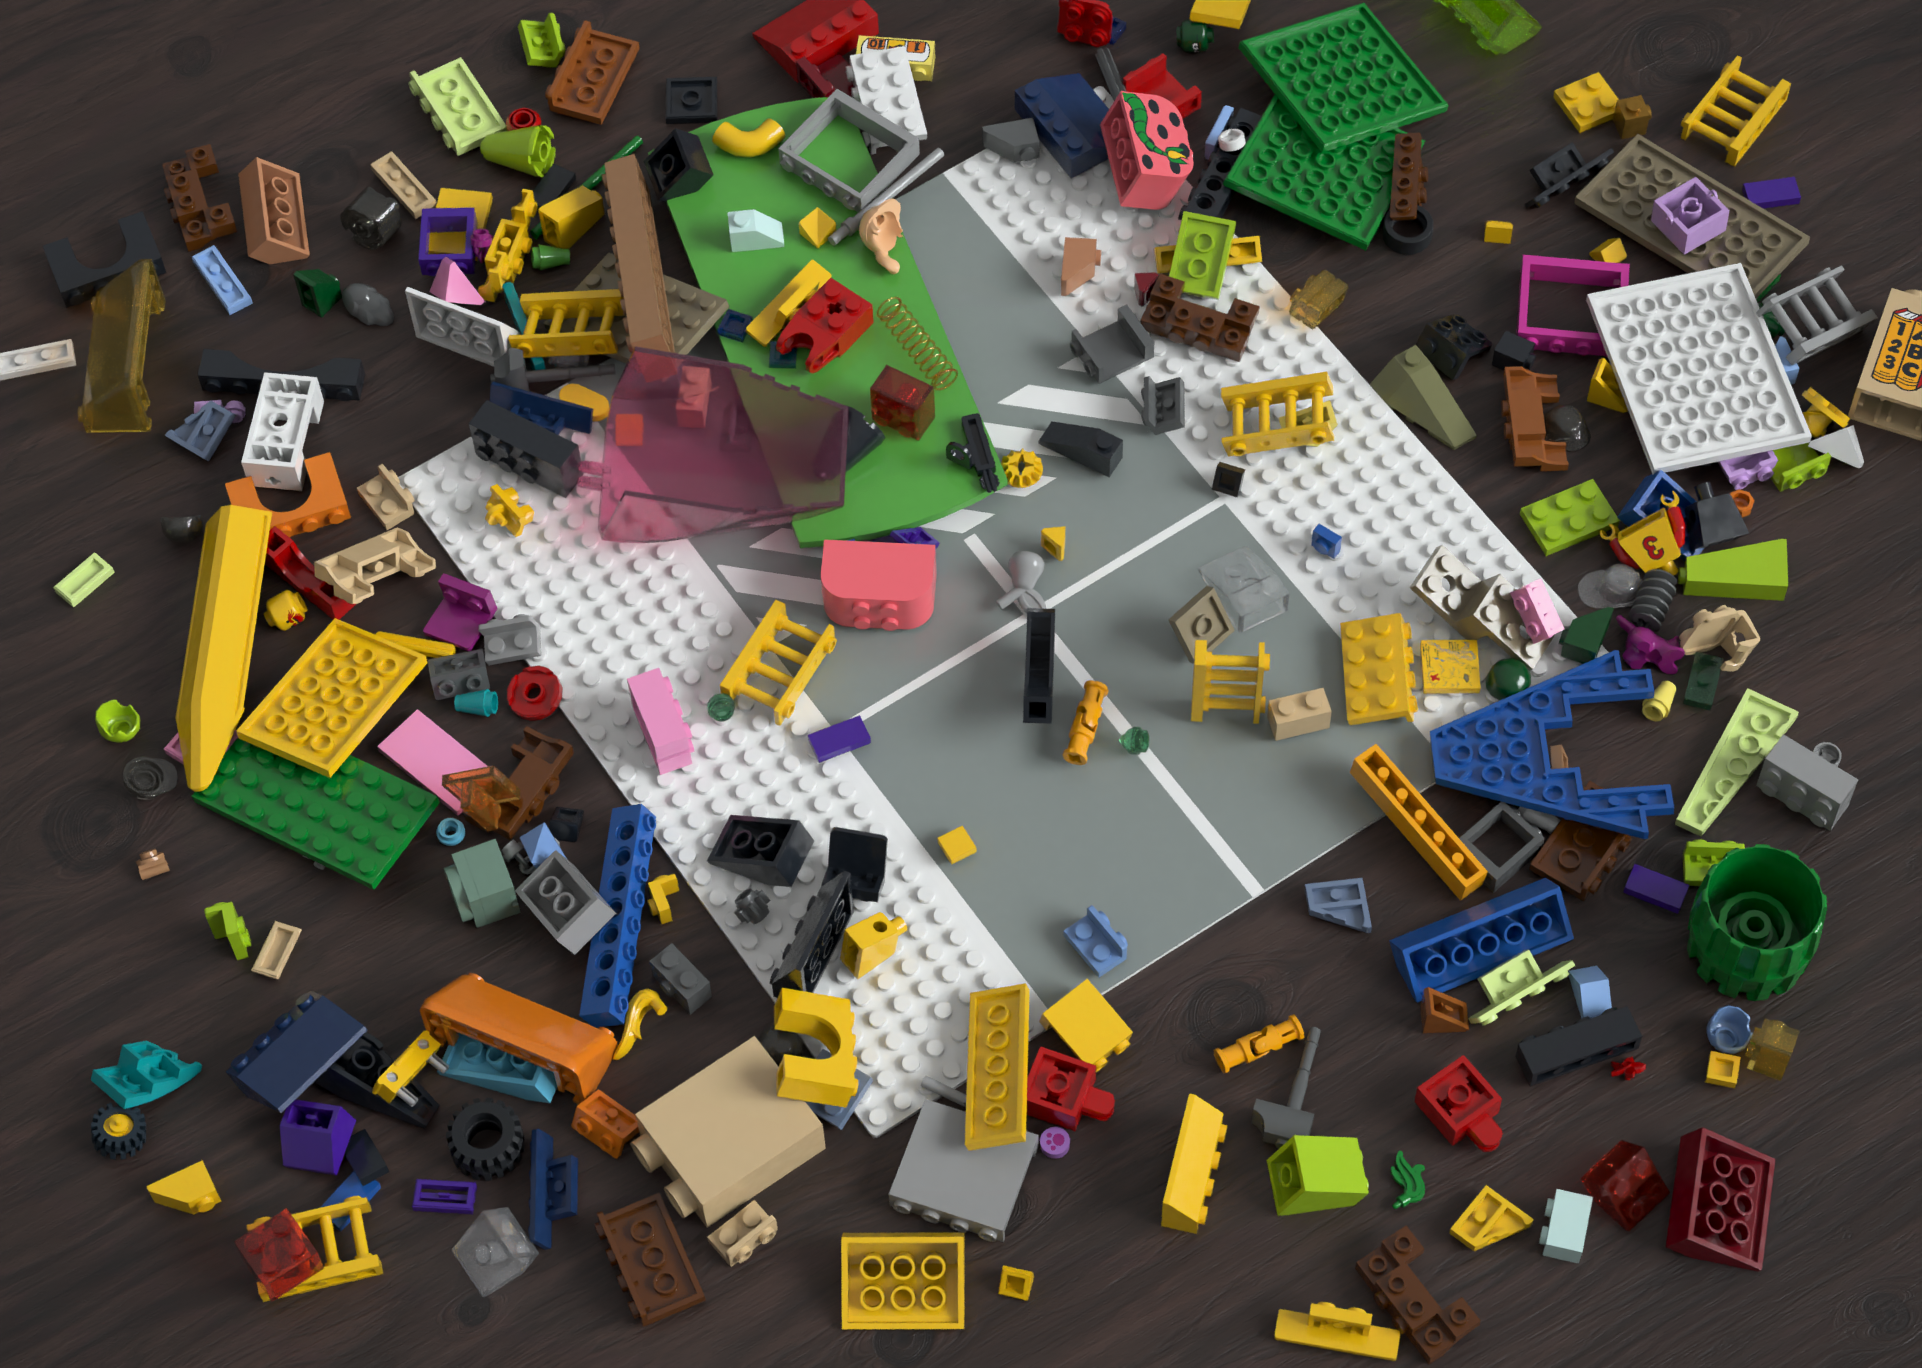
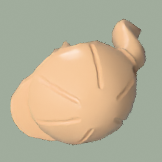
M896 199L885 200L880 205L873 206L867 210L862 216L859 226L860 237L864 245L874 252L878 264L882 265L891 275L899 272L900 265L898 261L888 255V252L895 247L897 236L903 237L901 235L903 230L899 223L901 208L900 203Z

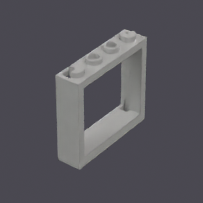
M836 89L778 148L780 165L786 171L795 173L807 184L816 186L826 196L834 197L842 202L846 208L855 210L858 213L881 195L920 154L918 137L839 89ZM838 115L899 152L860 193L799 156Z

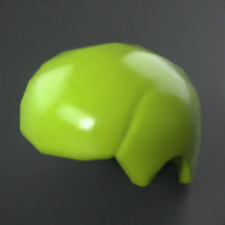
M111 700L101 704L96 710L95 722L100 735L108 741L127 742L140 729V716L130 704L122 706L117 700Z

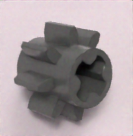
M749 888L735 899L738 909L734 911V914L742 923L746 921L747 923L757 924L769 914L770 910L767 903L771 900L762 890L758 892V890L753 891Z

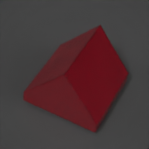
M1134 273V291L1139 306L1143 307L1150 300V293L1158 279L1157 273Z

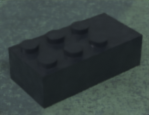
M488 400L485 401L469 422L476 455L484 461L490 460L498 464L506 472H514L520 475L528 483H536L567 498L584 475L578 444Z

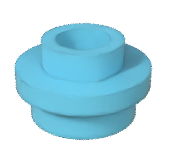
M446 818L437 827V838L444 845H456L465 837L464 825L455 818ZM449 831L456 832L453 835H446Z

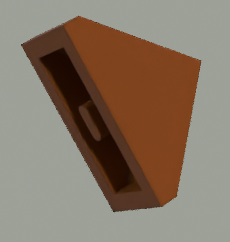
M1430 987L1424 989L1420 1006L1423 1033L1465 1032L1469 1030L1467 1004Z

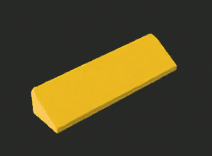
M1259 236L1234 238L1232 240L1227 266L1262 262ZM1176 245L1155 247L1153 249L1157 274L1170 273Z

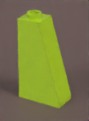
M1778 539L1687 557L1684 568L1680 567L1678 573V584H1683V595L1784 601L1788 589L1787 539Z

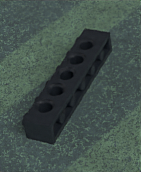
M1240 108L1236 117L1231 116L1226 130L1239 129L1243 131L1246 144L1262 116ZM1218 141L1217 152L1212 151L1207 163L1209 167L1207 170L1203 169L1198 179L1199 185L1197 188H1192L1188 197L1189 204L1182 206L1178 220L1182 221L1184 211L1217 218L1223 217L1236 192L1223 186L1224 180L1244 146L1235 151H1224L1220 148Z

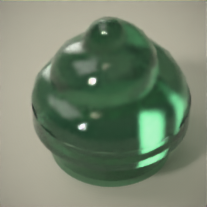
M715 694L709 699L707 711L709 716L716 721H727L734 714L735 703L728 694Z
M1135 726L1128 729L1119 739L1122 746L1132 755H1139L1141 752L1145 753L1148 750L1150 741L1148 731Z

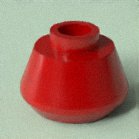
M529 108L516 109L506 119L508 131L541 125L539 114Z

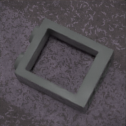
M1500 802L1459 838L1488 871L1483 884L1493 893L1539 853L1544 843L1541 831L1536 826L1527 823L1515 807H1509L1505 802ZM1498 820L1504 822L1527 843L1500 868L1472 844Z

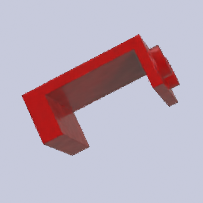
M1164 53L1150 59L1137 70L1130 71L1123 78L1126 92L1163 97L1175 105L1182 119L1201 108L1202 91L1196 85L1186 90L1166 70L1167 56Z

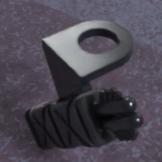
M975 413L963 416L962 428L967 444L963 446L956 442H950L946 446V458L969 470L974 466L977 475L982 476L979 479L982 485L981 488L986 489L988 493L996 492L1000 482L998 476L993 474L996 472L995 461L992 457L980 414Z

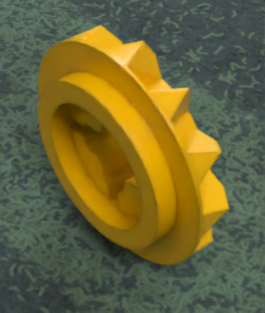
M1023 448L1016 452L1011 450L1007 456L1002 458L1001 465L1010 486L1026 488L1040 480L1043 473L1041 458H1038L1034 451L1026 452ZM1020 462H1023L1025 466L1022 475H1019L1018 471Z

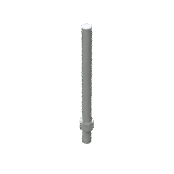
M940 148L935 149L854 217H848L843 221L841 227L828 237L830 244L835 246L847 235H853L859 230L860 221L867 210L895 197L944 156L943 151Z

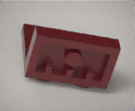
M836 55L818 66L814 63L811 64L805 56L796 61L798 81L812 98L829 97L836 89L852 97L851 88H854L853 81L848 82L846 75V66L850 65L841 55Z

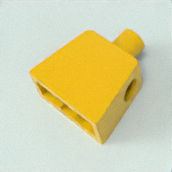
M878 912L845 929L840 960L857 980L895 953L898 936L907 931L905 921L900 916L889 921L883 913Z

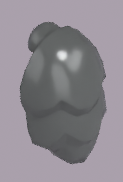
M352 283L344 288L342 300L347 311L352 316L357 317L366 325L388 326L393 323L394 315L389 305V300L377 293L375 288L363 283Z

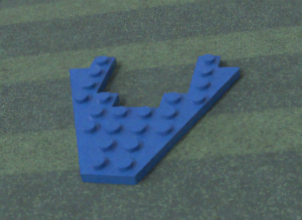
M1614 650L1430 731L1435 784L1562 817L1566 820H1573L1626 835L1648 839L1649 830L1646 816L1674 814L1670 784L1583 790L1580 767L1550 768L1545 729L1571 728L1572 715L1570 704L1654 698L1651 669L1622 671L1619 650Z

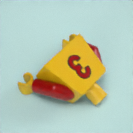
M1672 491L1674 500L1671 503H1666L1664 495H1661V502L1668 508L1667 512L1665 508H1662L1622 531L1617 526L1609 524L1612 528V534L1609 537L1604 530L1600 531V536L1610 541L1609 545L1621 563L1636 570L1642 569L1645 573L1652 569H1660L1674 576L1679 572L1673 560L1681 555L1680 548L1685 543L1686 525L1680 507H1677L1679 497L1674 491Z

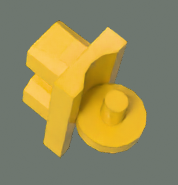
M498 484L491 486L490 491L492 495L485 506V509L488 511L485 520L492 526L498 523L502 527L506 526L515 537L522 535L524 525L533 520L534 510L529 505L521 507L516 505L518 504L519 496L513 487L502 490Z

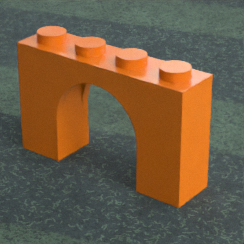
M330 452L304 460L312 485L311 494L302 506L289 512H275L264 507L259 501L251 476L225 483L231 505L272 512L270 529L276 526L289 538L304 532L315 531L320 527L330 524H339L351 518Z

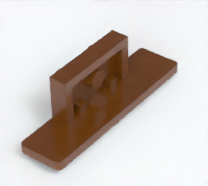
M1421 133L1395 135L1390 219L1392 221L1416 219L1417 205L1422 207V203L1427 202V192L1423 185L1424 182H1428V169L1423 167L1421 160Z

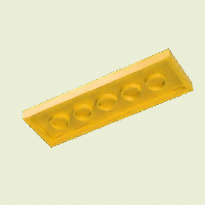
M1026 983L970 993L965 1146L968 1151L1026 1142L1030 992Z

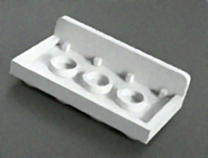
M905 46L850 55V66H846V75L848 82L853 81L854 88H851L852 98L915 135L919 140L927 139V131ZM862 132V138L866 147H869L871 155L876 154V148L888 146L867 132Z

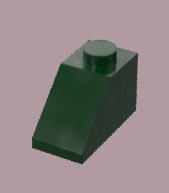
M319 269L301 270L293 274L302 306L321 318L342 298L340 282L332 274L327 275Z
M1608 606L1573 619L1569 630L1564 628L1558 643L1563 645L1561 656L1582 664L1596 659L1610 625L1614 608Z

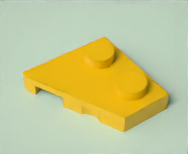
M1486 1185L1451 1227L1449 1234L1471 1250L1476 1251L1529 1228L1533 1224L1534 1219Z

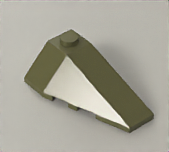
M1416 345L1394 356L1370 383V386L1392 411L1396 409L1405 415L1406 420L1412 424L1414 422L1418 423L1428 430V434L1451 449L1456 450L1476 438V433L1432 363Z

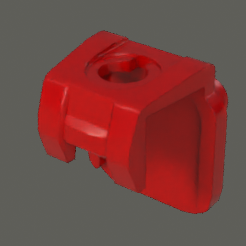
M1059 0L1057 32L1064 34L1065 38L1071 42L1078 41L1091 44L1094 47L1107 45L1110 42L1112 33V11L1107 3L1098 0Z

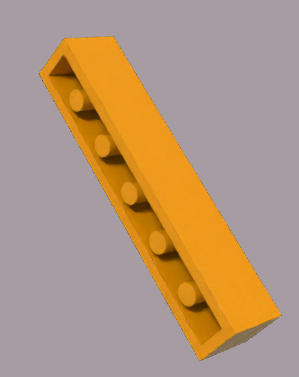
M1374 744L1357 756L1353 761L1350 774L1461 901L1483 885L1488 871L1381 748Z

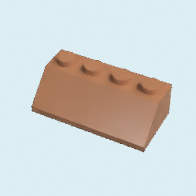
M256 157L238 174L248 257L268 264L308 258L310 254L299 173Z

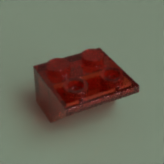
M1624 1140L1616 1144L1581 1177L1591 1197H1593V1201L1627 1231H1630L1670 1193L1645 1148Z

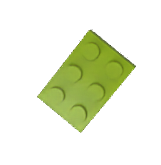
M1183 212L1169 277L1185 281V288L1182 293L1219 300L1236 221Z
M1593 479L1525 506L1520 510V516L1546 556L1597 536L1601 530L1605 532L1611 530L1612 528L1609 524L1618 527L1620 522Z

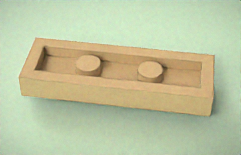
M392 151L370 164L375 175L415 219L422 215V209L436 207L437 204L434 197Z

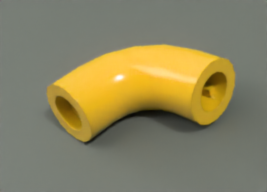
M769 118L757 129L749 132L741 131L729 122H724L715 131L712 142L723 151L734 156L754 157L765 154L776 147L786 135L783 128L776 121Z

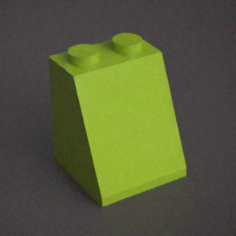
M1294 1135L1268 1158L1267 1165L1277 1215L1285 1216L1355 1206L1368 1195L1369 1183L1365 1177L1362 1163L1363 1155L1359 1149L1358 1139Z

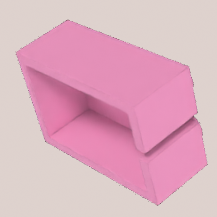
M656 668L628 678L627 683L632 708L659 774L662 775L692 764L690 753L695 752L691 741L692 734L688 723H684L681 715L683 713L678 700L673 698V689L668 676L663 677L660 669Z

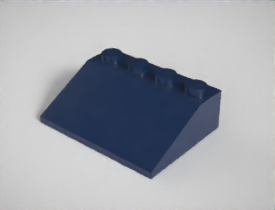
M1080 73L1036 79L1015 90V111L1022 119L1033 118L1039 140L1071 179L1109 159L1100 126L1109 108Z
M310 991L300 996L296 1001V1005L288 1013L279 1016L275 1020L274 1026L267 1033L258 1036L253 1041V1046L245 1054L237 1056L226 1073L246 1097L282 1113L347 1051L367 1029L325 996Z

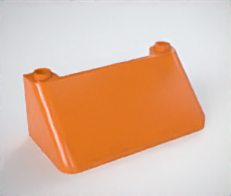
M474 973L459 976L426 998L420 1008L425 1029L430 1032V1036L441 1044V1047L444 1046L446 1041L454 1047L459 1038L458 1033H461L554 1072L558 1091L564 1093L567 1090L575 1095L573 1102L577 1104L582 1103L596 1091L618 1048L614 1033L605 1027H593L485 982L483 978Z

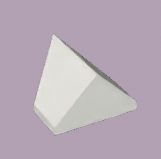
M1854 425L1812 440L1808 445L1826 454L1829 452L1831 457L1856 468H1861L1864 464Z

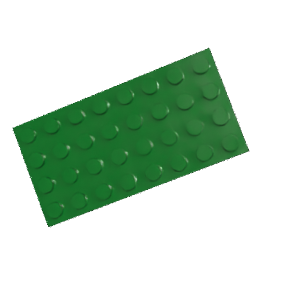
M239 738L235 740L224 754L211 784L205 790L194 792L192 795L195 803L372 890H375L440 803L436 795L352 755H349L331 778Z

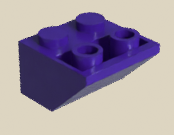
M295 1099L286 1108L280 1124L283 1165L287 1168L337 1175L356 1120L341 1106Z

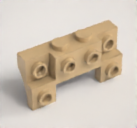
M397 527L315 561L314 567L316 578L327 582L329 585H334V596L345 600L347 603L358 604L363 599L374 595V585L370 583L398 571H403L411 577H421L426 572L436 569V561L418 547L409 532Z

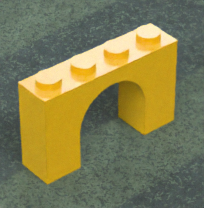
M787 988L781 989L774 1005V1029L812 1036L828 1048L832 1057L827 1059H811L784 1054L776 1072L778 1097L846 1108L851 1096H856L858 1079L854 1078V1073L857 1066V1057L853 1056L856 1035L852 1034L855 1014L851 1012L850 999Z

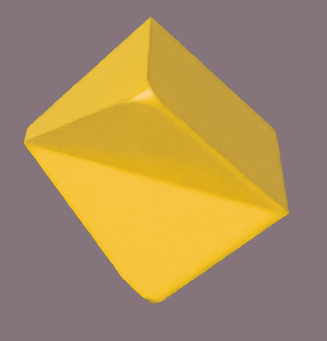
M818 207L799 222L800 235L817 249L828 241L830 235L837 231L836 222Z

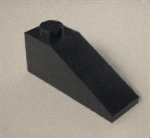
M1052 421L1038 441V444L1107 477L1111 476L1123 458V439L1099 428Z

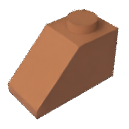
M1065 237L1061 296L1069 295L1095 276V266H1101V250H1097V239Z

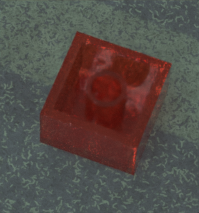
M886 365L870 388L872 419L881 426H888L897 430L904 437H912L919 441L935 418L934 387Z
M287 1208L234 1241L242 1260L271 1302L324 1269L318 1252Z

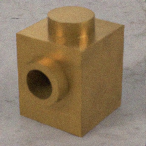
M1642 95L1617 100L1613 121L1621 140L1635 137L1637 134H1646L1652 113L1648 104L1645 105Z

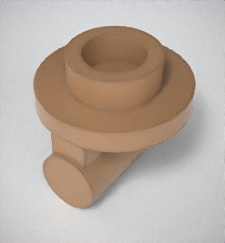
M156 848L140 853L141 859L136 861L142 880L170 871L164 853H157Z

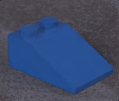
M1659 470L1654 475L1651 474L1643 479L1617 518L1629 527L1662 508H1665L1667 512L1668 508L1661 502V495H1664L1666 503H1671L1674 500L1672 493L1674 491L1679 497L1677 507H1680L1686 525L1685 543L1680 548L1681 555L1678 558L1686 561L1687 557L1700 555L1704 549L1691 551L1684 511L1685 507L1697 501L1666 473Z

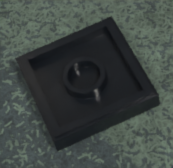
M717 77L666 78V124L712 123L717 121Z

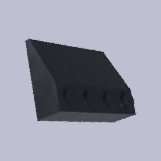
M842 872L823 885L817 896L813 895L810 898L807 906L808 913L804 920L800 919L794 933L796 937L793 943H788L782 956L784 961L780 969L775 968L771 975L770 984L772 985L774 997L778 998L782 988L814 993L854 913L851 876L849 872Z

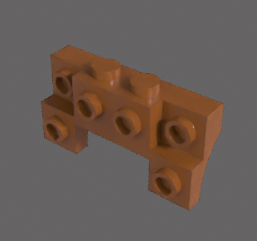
M1521 366L1505 367L1503 378L1506 400L1501 401L1502 417L1506 416L1507 423H1504V438L1509 439L1510 450L1513 452L1514 466H1540V471L1568 470L1566 442L1545 441L1546 430L1542 403H1559L1560 394L1557 388V374L1534 373Z

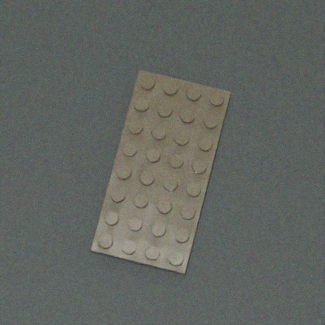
M1639 134L1575 197L1574 204L1687 273L1741 263L1756 299L1809 244L1810 236ZM1697 177L1709 190L1713 189L1716 191L1718 199L1729 210L1726 231L1684 255L1651 221L1654 200Z

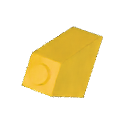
M583 185L538 209L544 241L553 247L569 249L605 214L601 195Z

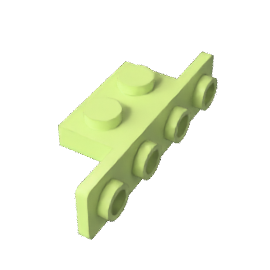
M1524 950L1477 978L1491 1005L1469 1017L1470 1023H1481L1482 1026L1487 1025L1498 1018L1496 1013L1503 1009L1506 1011L1512 1010L1522 1004L1520 999L1529 994L1532 997L1546 989L1544 984L1549 981L1558 982L1569 975L1568 970L1575 966L1573 960L1562 961L1542 973L1530 950Z

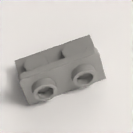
M519 614L514 616L513 619H492L486 624L479 625V632L484 636L485 662L488 665L541 656L540 625L531 616Z

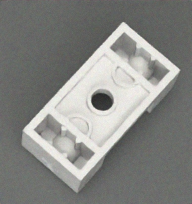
M264 372L241 461L246 477H252L255 487L302 491L307 473L302 449L309 423L319 424L324 404L317 377ZM277 420L287 421L283 426L273 425Z

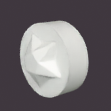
M1239 129L1226 130L1218 137L1220 148L1224 151H1235L1245 145L1244 133Z

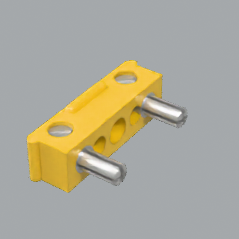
M428 1030L423 1031L377 1079L372 1093L378 1094L388 1103L398 1095L411 1107L414 1106L418 1098L405 1088L406 1085L428 1062L442 1074L449 1068V1065L436 1055L441 1044L429 1035L430 1032Z

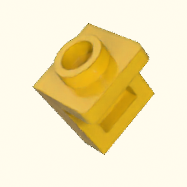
M675 874L669 876L661 875L648 883L651 899L647 900L652 916L658 915L661 925L672 921L671 910L666 896L679 891Z

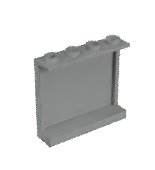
M925 1099L889 1192L890 1206H893L896 1211L903 1214L911 1212L921 1215L924 1220L931 1223L942 1222L948 1224L958 1232L965 1233L970 1231L976 1233L986 1241L994 1242L998 1240L1004 1242L1005 1229L1031 1158L1035 1157L1039 1147L1038 1135L1026 1131V1142L968 1151L965 1146L966 1112Z

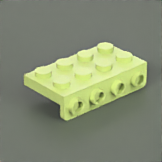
M461 57L421 76H418L415 70L409 72L411 81L408 82L412 94L420 97L419 101L423 111L431 114L433 126L437 131H442V137L446 146L453 148L457 156L479 147L482 140L488 134L508 131L506 124Z

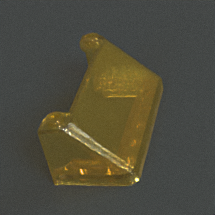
M139 259L101 288L96 296L92 297L94 316L82 406L78 407V420L83 422L86 433L151 432L152 420L151 417H147L145 412L148 406H150V399L142 377L150 314H161V311L165 310L166 301L152 259Z

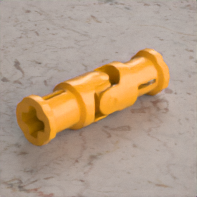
M1089 680L1084 684L1085 693L1082 701L1077 706L1076 716L1069 732L1070 741L1068 748L1062 754L1064 760L1071 764L1085 765L1087 763L1086 753L1089 744L1093 743L1098 726L1097 721L1101 717L1103 710L1101 707L1103 698L1109 692L1108 687L1099 681Z
M1293 1014L1288 1017V1020L1275 1026L1270 1024L1261 1031H1255L1236 1040L1235 1044L1224 1049H1214V1057L1219 1068L1225 1074L1229 1072L1230 1068L1243 1062L1248 1064L1265 1056L1270 1052V1049L1277 1051L1287 1042L1296 1038L1298 1040L1303 1039L1304 1031L1301 1023Z

